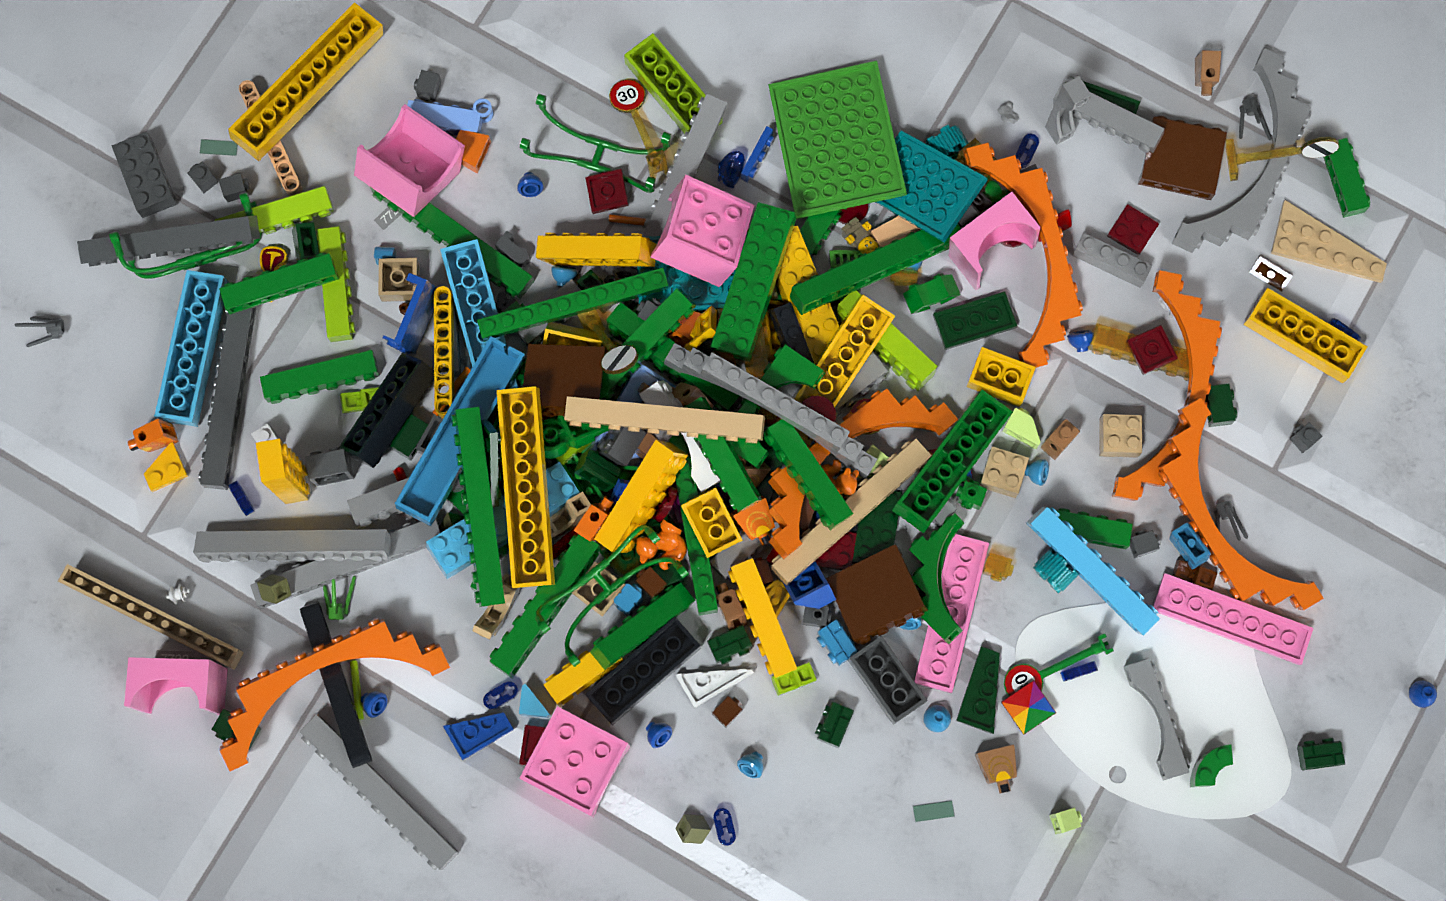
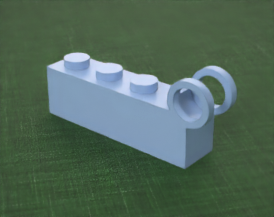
M420 99L408 100L407 104L411 109L451 135H458L460 130L481 133L482 123L489 122L493 118V109L487 99H478L475 101L473 108L462 109L457 105L443 106V104L433 102L432 104L425 103ZM482 108L488 109L486 113H479V110Z

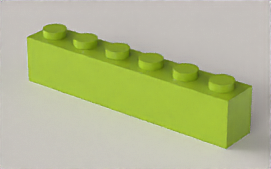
M339 226L317 229L319 254L330 253L339 280L322 285L327 338L330 342L353 340V333H356L355 323L351 322V315H354L353 305L349 302V297H352L351 286H348L347 279H350L349 268H346L345 261H348L347 250H344V244L347 242L346 234L341 231Z

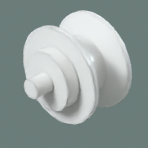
M181 583L176 589L170 586L169 595H166V598L177 605L180 599L186 602L187 593H190V590H186L185 586H182Z

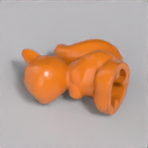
M835 459L833 460V465H821L840 495L842 493L846 495L855 493L859 470H854L851 473V469L846 468L844 473L840 474L835 480L832 477L840 472L841 462Z
M663 519L661 522L662 531L657 534L661 540L656 544L650 538L638 537L636 539V551L640 556V562L642 564L646 563L648 559L656 555L658 550L666 552L661 557H671L682 561L687 554V544L680 536L682 531ZM661 562L659 563V567L663 570H667L669 568L668 564L673 563Z

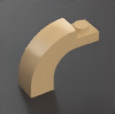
M583 491L568 499L565 505L550 517L552 540L559 538L574 528L591 504Z
M507 573L502 577L505 604L488 606L472 630L489 640L500 630L520 591V588H512L511 575Z

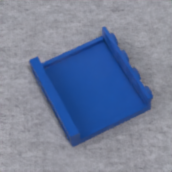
M411 273L408 274L406 280L416 288L395 340L384 335L382 337L387 340V345L407 355H410V352L417 353L434 311V291L437 288L428 280Z

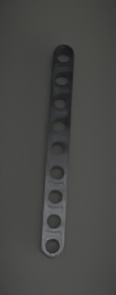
M316 602L300 608L312 649L322 643L324 645L331 643L332 638L320 603ZM340 662L320 668L319 670L352 767L356 768L372 762V757Z

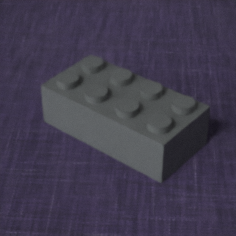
M147 132L111 145L136 211L142 218L178 205L154 142Z
M882 636L849 658V663L893 725L928 701Z

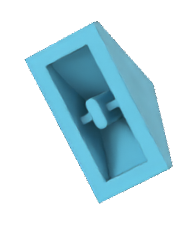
M524 684L521 691L519 714L521 716L549 718L551 716L530 688Z

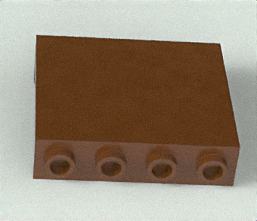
M1154 116L1151 122L1165 128L1154 153L1149 151L1145 154L1138 185L1212 200L1216 193L1227 132L1219 128H1206L1201 124H1188L1183 120L1174 121L1164 116Z
M528 344L523 388L535 386L540 388L542 415L548 417L565 416L567 396L600 400L604 370L602 360L606 355L605 347Z
M896 544L826 578L853 641L857 644L868 643L872 637L884 635L889 632L888 629L894 626H903L907 623V620L919 618L928 610L902 557L903 554Z

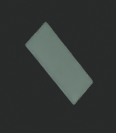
M201 139L200 154L236 156L238 144L233 141Z
M952 801L913 806L915 822L955 817Z

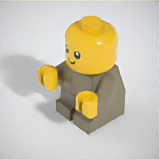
M855 217L841 228L842 237L847 241V244L857 248L862 254L871 253L879 247L878 243L870 236L872 225L868 221L862 225Z

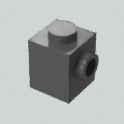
M421 70L419 79H416L414 82V90L421 100L436 101L441 84L440 75Z
M203 162L193 165L190 171L187 172L203 194L218 183L217 179Z
M241 173L218 179L223 197L227 203L240 199L239 194L248 193V189H250L247 178L244 179Z
M647 297L645 301L641 300L636 308L638 310L637 316L645 321L662 302L654 297L652 299Z
M1309 422L1305 426L1303 424L1299 425L1293 431L1295 435L1290 440L1304 453L1323 436Z
M1146 529L1135 533L1136 536L1130 539V549L1134 559L1160 549V539L1157 534H1154L1153 530L1149 532Z
M823 606L820 609L805 607L802 625L824 628L826 624H830L832 612H828L829 607Z

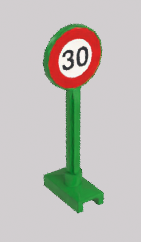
M1104 633L1097 637L1098 641L1091 644V647L1041 671L1028 664L1015 665L1005 676V691L1010 696L1032 680L1036 682L1042 691L1043 678L1093 654L1097 655L1104 652L1107 655L1114 652L1113 648L1106 649L1105 646L1109 645L1108 641L1103 643L1101 640L1107 637Z

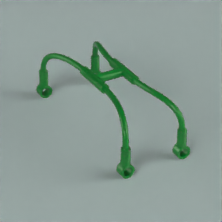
M538 94L536 105H539V109L563 131L585 140L587 143L596 145L595 154L592 162L582 159L530 152L531 140L522 138L520 143V149H523V152L530 157L571 162L577 164V166L605 173L613 170L599 165L604 148L631 154H658L670 147L671 134L663 133L661 138L663 147L659 149L637 150L620 147L618 144L589 135L585 136L567 128L553 118L546 110V95ZM623 175L624 181L646 193L655 191L656 178L648 176L646 185L643 186Z
M247 192L239 194L246 216H254L252 208L257 207L256 201L250 203ZM118 232L109 234L116 256L127 270L134 272L137 276L144 279L158 278L180 270L185 271L215 262L217 259L244 252L254 247L260 241V239H255L252 244L224 252L242 244V241L236 242L237 246H224L211 251L206 250L177 259L175 262L152 268H136L135 259L133 261H125ZM168 269V270H165V271H162V272H159V273L143 274V273H151V272H156V271Z
M638 526L607 559L605 558L592 568L575 585L548 600L537 609L535 620L538 623V627L545 634L551 629L541 615L545 608L569 595L580 586H584L593 578L604 589L579 614L567 633L565 653L568 657L567 659L574 667L581 663L570 648V639L575 628L596 604L601 603L616 591L628 578L646 567L661 562L673 563L674 568L682 578L689 574L680 561L671 557H661L648 561L634 568L623 577L618 578L611 585L600 574L641 530L645 531L654 544L661 540L650 526Z

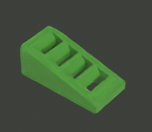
M830 250V268L841 266L843 264V257H847V261H851L850 257H854L855 260L862 253L853 250ZM837 257H839L840 264H836Z

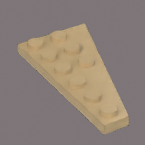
M1283 201L1271 254L1379 283L1383 281L1387 263L1288 201Z

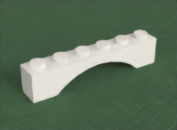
M664 380L657 381L639 394L645 404L683 407L681 402L677 398L675 399L671 393V386L664 382ZM681 433L691 455V477L701 493L721 482L718 475H714L710 468L712 464L709 458L706 459L702 454L700 442L692 437H686L687 433Z

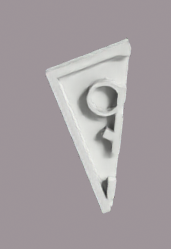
M738 669L688 674L680 673L675 676L693 707L696 708L754 674L752 669Z

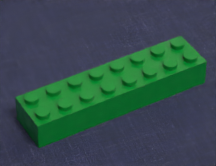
M758 202L711 344L713 352L717 350L733 354L736 359L747 362L751 361L796 222L795 212Z
M621 302L606 319L609 334L617 339L620 338L624 342L644 322L635 312ZM670 338L662 346L658 345L653 350L655 353L648 360L654 363L655 369L661 373L663 371L670 375L669 379L676 384L682 382L699 388L713 404V407L721 411L731 412L732 409L737 408L742 402L740 395L698 377L679 373L665 365V358L675 343Z
M981 390L892 511L924 534L1013 411L984 390Z
M579 534L571 538L569 542L571 546L567 551H563L557 559L559 563L554 568L555 585L537 587L535 590L536 596L533 600L529 599L527 601L522 616L518 615L512 623L514 627L510 632L507 631L501 639L503 642L501 646L495 648L490 654L491 660L489 662L510 678H514L544 635L535 620L537 609L548 600L575 585L588 572L601 551L600 545L595 541H588ZM572 593L551 604L541 612L549 626Z

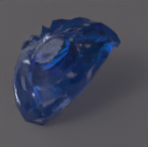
M733 151L728 153L718 163V181L722 179L724 185L729 188H734V185L738 183L745 161L743 153Z

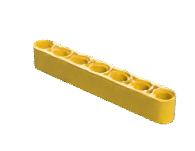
M440 286L434 291V406L439 417L443 419L447 411L440 412L441 406L448 405L450 408L454 401V303L452 293L446 286ZM442 294H448L445 300H440L439 297ZM442 312H447L448 316L446 318H439ZM444 330L449 332L446 337L439 336ZM448 349L447 355H439L441 350ZM442 368H449L447 374H440ZM443 386H448V392L440 393V389Z

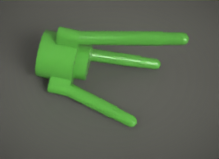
M355 576L352 577L344 607H342L341 603H336L335 579L331 580V605L327 586H323L327 608L326 615H328L329 620H344V615H348V607L356 581Z

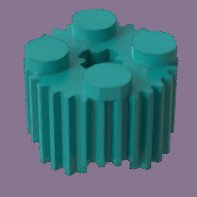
M950 125L944 126L940 129L941 133L937 136H931L925 141L927 145L953 159L964 154V148L970 145L959 126L956 125L952 127Z
M1052 548L1033 567L1037 574L1044 581L1046 580L1058 594L1061 591L1063 592L1079 576L1078 572L1075 569L1072 570L1067 561L1059 553H1055Z

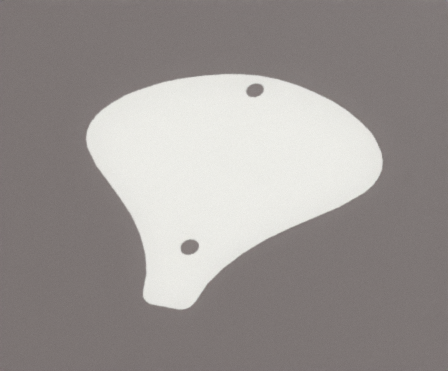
M1210 558L1200 566L1217 572L1212 591L1233 598L1229 591L1231 589L1228 582L1225 583L1219 575L1221 572L1217 565L1214 566ZM1158 590L1142 595L1144 597L1143 602L1153 606ZM1251 597L1242 602L1251 605ZM1107 603L1069 608L1047 614L1030 622L1022 631L1016 645V665L1028 664L1038 671L1091 647V644L1098 641V636L1106 634L1107 637L1101 640L1103 643L1108 641L1109 645L1105 646L1106 649L1113 648L1114 652L1107 655L1104 652L1097 655L1093 654L1043 678L1042 692L1056 711V714L1042 722L1041 726L1060 750L1080 770L1108 791L1150 809L1199 819L1247 817L1270 808L1285 795L1292 776L1291 761L1285 737L1257 667L1254 648L1159 613L1157 616L1160 620L1143 636L1136 633ZM1146 659H1150V662L1155 664L1157 670L1155 674L1156 679L1162 684L1163 699L1167 700L1170 711H1168L1171 719H1174L1177 727L1175 733L1177 738H1180L1183 743L1182 753L1184 757L1188 758L1190 763L1189 773L1164 781L1156 762L1161 746V730L1158 718L1149 702L1138 691L1130 687L1124 671L1125 666ZM1231 744L1233 765L1226 766L1219 771L1215 786L1190 787L1191 773L1199 759L1206 752L1214 748ZM1121 766L1125 769L1126 779L1122 783L1111 781L1109 771L1112 767Z

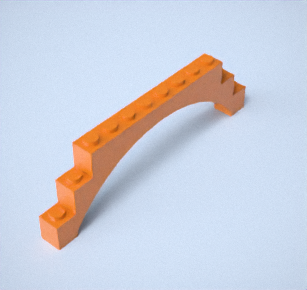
M989 143L966 148L963 150L967 167L987 174L1001 183L1010 192H1013L1040 226L1039 236L1043 244L1047 264L1046 298L1039 323L1023 351L1017 353L1019 361L1036 368L1048 365V351L1043 346L1065 340L1066 331L1060 321L1081 316L1083 307L1081 301L1076 296L1078 289L1076 283L1072 281L1071 275L1073 270L1071 264L1067 262L1066 256H1068V251L1061 240L1063 233L1061 227L1057 225L1058 214L1052 206V192L1047 188V174L1045 171L1043 172L1042 168L1020 173L1021 163L1019 159H1016L1015 155L993 161L994 150L992 146L989 147Z
M1159 270L1155 276L1152 292L1158 293L1168 305L1182 332L1187 350L1189 381L1184 406L1197 398H1202L1207 406L1205 398L1211 389L1209 378L1213 375L1215 365L1212 364L1213 357H1216L1218 353L1216 342L1222 332V327H1219L1220 321L1198 317L1203 309V304H1200L1201 298L1179 294V292H1182L1184 281L1181 280L1182 275ZM1179 420L1170 437L1187 428L1186 424L1183 425ZM1167 440L1162 448L1136 471L1125 477H1116L1112 497L1137 501L1138 497L1141 498L1143 494L1141 483L1157 487L1165 486V483L1158 474L1160 472L1158 467L1178 456L1170 450L1168 446L1170 442Z
M886 388L882 392L880 390L875 392L870 397L872 400L868 403L866 401L862 402L857 407V412L854 414L850 412L843 417L844 422L840 426L850 431L848 437L852 439L864 433L892 427L919 428L936 432L940 436L954 425L958 418L944 402L939 406L935 404L927 410L916 395L911 399L906 397L899 403ZM814 440L815 444L811 447L807 445L818 463L821 464L831 452ZM780 467L770 474L772 478L768 481L780 496L771 503L773 507L768 511L780 525L779 528L771 533L773 537L769 540V543L783 560L803 544L799 539V522L805 495L799 491L798 483L795 479L788 475L787 467H784L782 470Z
M1197 398L1177 410L1180 422L1183 425L1186 424L1187 428L1168 438L1170 450L1178 456L1159 466L1160 472L1158 474L1164 483L1167 482L1170 487L1168 489L1173 499L1177 498L1180 503L1178 507L1184 516H1188L1191 521L1189 525L1199 534L1201 541L1210 551L1211 555L1209 558L1214 566L1217 565L1221 571L1219 575L1222 580L1230 585L1231 589L1229 591L1233 598L1245 601L1260 591L1261 594L1259 595L1265 604L1268 603V605L1274 606L1291 596L1289 600L1295 609L1298 608V610H1306L1324 599L1313 581L1306 583L1292 582L1267 573L1246 560L1226 541L1207 510L1199 481V445L1206 418L1211 415V412L1202 398Z
M375 618L369 621L366 627L361 628L358 626L350 630V634L344 637L342 635L331 639L332 642L327 645L322 643L315 646L313 651L308 654L302 652L294 657L295 660L280 662L271 671L266 669L257 674L258 677L252 680L246 678L240 681L236 691L245 709H235L228 716V722L237 739L229 738L223 741L219 750L229 771H233L248 763L247 754L249 746L264 715L288 688L305 676L328 665L358 658L400 660L428 670L434 676L450 668L440 645H435V643L429 644L421 652L411 631L408 633L407 631H402L396 635L397 638L393 639L384 619L379 620V618Z

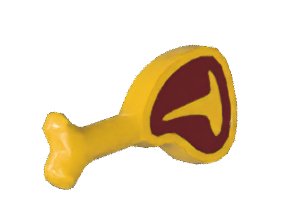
M268 246L260 252V266L263 272L278 270L279 267L287 263L288 255L282 248Z

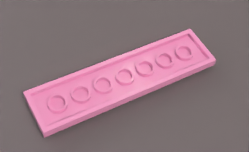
M958 534L952 539L942 567V589L948 610L963 631L948 644L928 625L914 679L915 684L948 693L953 692L989 546L988 542Z
M1166 573L1163 574L1153 603V607L1159 614L1297 665H1302L1313 632L1312 627Z

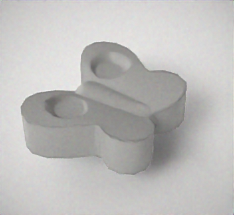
M1010 102L998 108L1003 122L1009 121L1014 124L1019 120L1018 116L1012 113V104Z

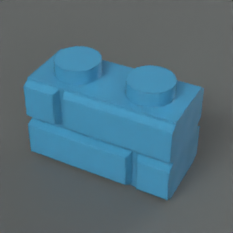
M1188 522L1171 533L1170 541L1185 561H1188V565L1192 570L1209 559L1210 551Z
M634 583L632 586L626 584L621 590L622 593H619L614 599L616 608L627 617L632 616L635 608H638L643 603L642 589Z
M838 619L817 632L819 637L816 639L822 648H827L829 651L827 656L833 664L837 663L840 666L848 661L851 656L859 652Z

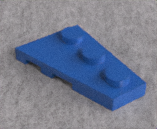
M504 712L443 726L462 760L514 731Z

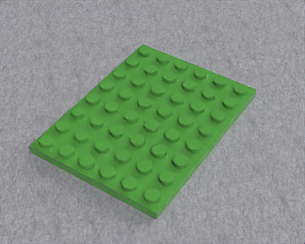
M877 61L768 84L796 219L907 195Z

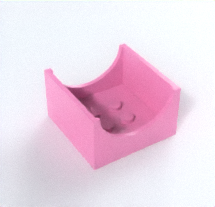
M404 104L401 107L396 122L379 143L368 150L364 149L362 144L357 147L354 176L415 217L460 173L465 145Z
M685 175L669 195L668 200L672 202L670 214L663 233L651 254V258L720 287L737 268L755 205Z
M1011 192L950 237L948 256L972 287L978 290L980 288L981 272L983 271L979 264L982 255L992 246L1004 241H1018L1026 244L1032 250L1036 247L1040 226L1013 192Z
M128 657L124 706L143 713L152 714L154 704L164 693L175 688L190 687L198 697L200 709L220 715L221 711L225 709L228 668L211 660Z
M557 706L520 779L594 818L602 796L621 760L628 752L630 745Z

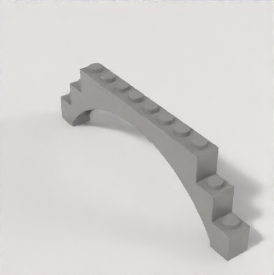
M1264 48L1253 71L1258 73L1267 92L1273 120V138L1270 155L1261 177L1252 190L1229 209L1202 221L1190 224L1183 222L1172 242L1173 245L1193 253L1196 248H1200L1203 240L1221 246L1224 241L1228 242L1232 233L1247 240L1252 235L1256 236L1260 225L1257 224L1260 219H1264L1267 213L1265 207L1274 198L1273 189L1274 187L1278 188L1282 177L1279 176L1282 171H1286L1290 163L1287 159L1289 155L1292 156L1297 148L1294 144L1303 135L1304 130H1302L1303 124L1307 125L1311 114H1309L1311 106L1294 99L1298 92V89H1295L1298 82L1281 74L1285 66L1282 64L1284 56Z
M674 343L665 358L664 364L675 371L698 377L725 388L785 420L831 452L847 468H850L851 472L859 470L858 476L864 479L869 475L877 461V458L862 450L864 445L848 437L850 431L714 353L707 356L695 348H692L690 352Z

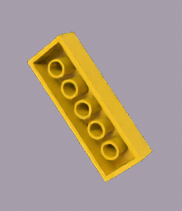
M545 233V236L538 235L536 258L553 266L655 267L656 260L651 258V254L657 244L650 241V238L642 237L643 235L639 233H631V236H625L622 233H614L613 236H608L605 233H596V236H591L588 233H579V236H573L574 234L562 233V236H556L557 234Z
M1268 287L1261 294L1243 324L1341 383L1350 378L1367 349L1366 345Z
M280 438L257 442L256 449L261 482L285 504L307 501L308 494H310V486L305 480V476L308 475L306 464L303 465L302 460H299V457Z
M655 440L594 539L611 552H614L638 526L645 525L648 519L652 518L655 514V508L658 503L665 498V492L668 487L675 482L678 471L685 466L688 454L670 442ZM641 530L620 553L631 551L635 546L636 538L644 530Z
M748 558L731 565V570L728 571L732 583L736 582L738 589L735 590L739 601H744L746 607H743L746 619H751L753 623L750 629L754 638H759L760 643L757 646L762 657L766 656L767 658L765 666L769 675L773 674L776 678L796 670V664L753 558Z

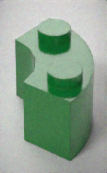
M944 273L934 276L933 280L920 285L915 283L908 287V291L903 293L911 314L929 310L931 305L939 302L942 305L961 295L953 275H944Z
M1231 744L1214 748L1206 752L1199 759L1191 773L1190 787L1215 786L1219 771L1226 766L1233 765Z

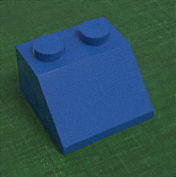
M816 561L787 586L784 584L795 605L820 609L836 600Z

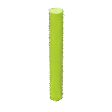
M355 660L350 661L354 705L359 720L364 719L361 703L358 661Z

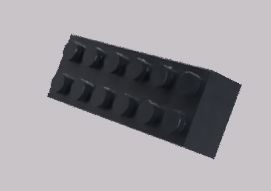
M401 353L339 447L344 449L353 459L374 468L380 462L386 449L390 447L396 434L402 429V425L413 412L417 402L423 397L427 387L433 382L434 369L418 358Z
M673 617L589 690L586 696L613 726L701 649V645L676 617Z

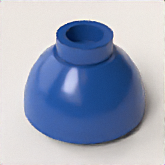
M532 172L525 173L519 180L517 187L519 194L525 197H535L544 188L541 179Z
M1091 330L1071 332L1067 335V339L1071 346L1077 349V352L1088 351V347L1093 341L1094 332Z
M1419 680L1411 685L1409 697L1414 705L1426 708L1436 701L1437 690L1432 683Z
M378 691L364 693L361 697V703H363L362 707L366 715L370 718L379 716L387 706V695Z
M651 722L646 727L648 732L647 739L652 748L663 746L672 735V727L665 723Z

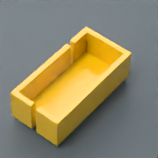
M586 650L578 656L581 663L576 667L570 662L561 668L562 672L558 675L555 673L545 679L546 683L543 685L556 704L562 707L574 698L572 695L574 692L579 695L623 662V659H619L604 670L594 656Z

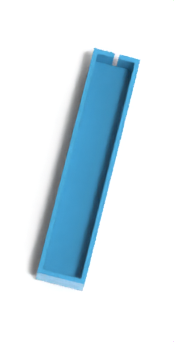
M490 336L396 500V509L432 526L457 482L459 473H461V465L458 466L456 461V454H459L458 446L454 445L453 436L456 434V427H452L451 415H454L455 409L479 407L481 420L488 419L491 422L498 409L497 390L510 388L525 362L524 353L511 346L506 349L505 343Z

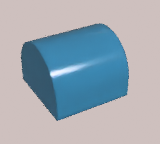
M375 247L374 259L377 265H379V259L396 258L395 247Z

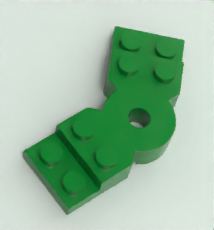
M497 415L493 426L500 433L499 415ZM558 415L557 419L542 420L545 458L560 457L568 451L569 447L578 449L594 442V437L611 429H608L609 426L601 425V428H591L586 423H582L581 427L571 426L570 422L564 420L565 416Z

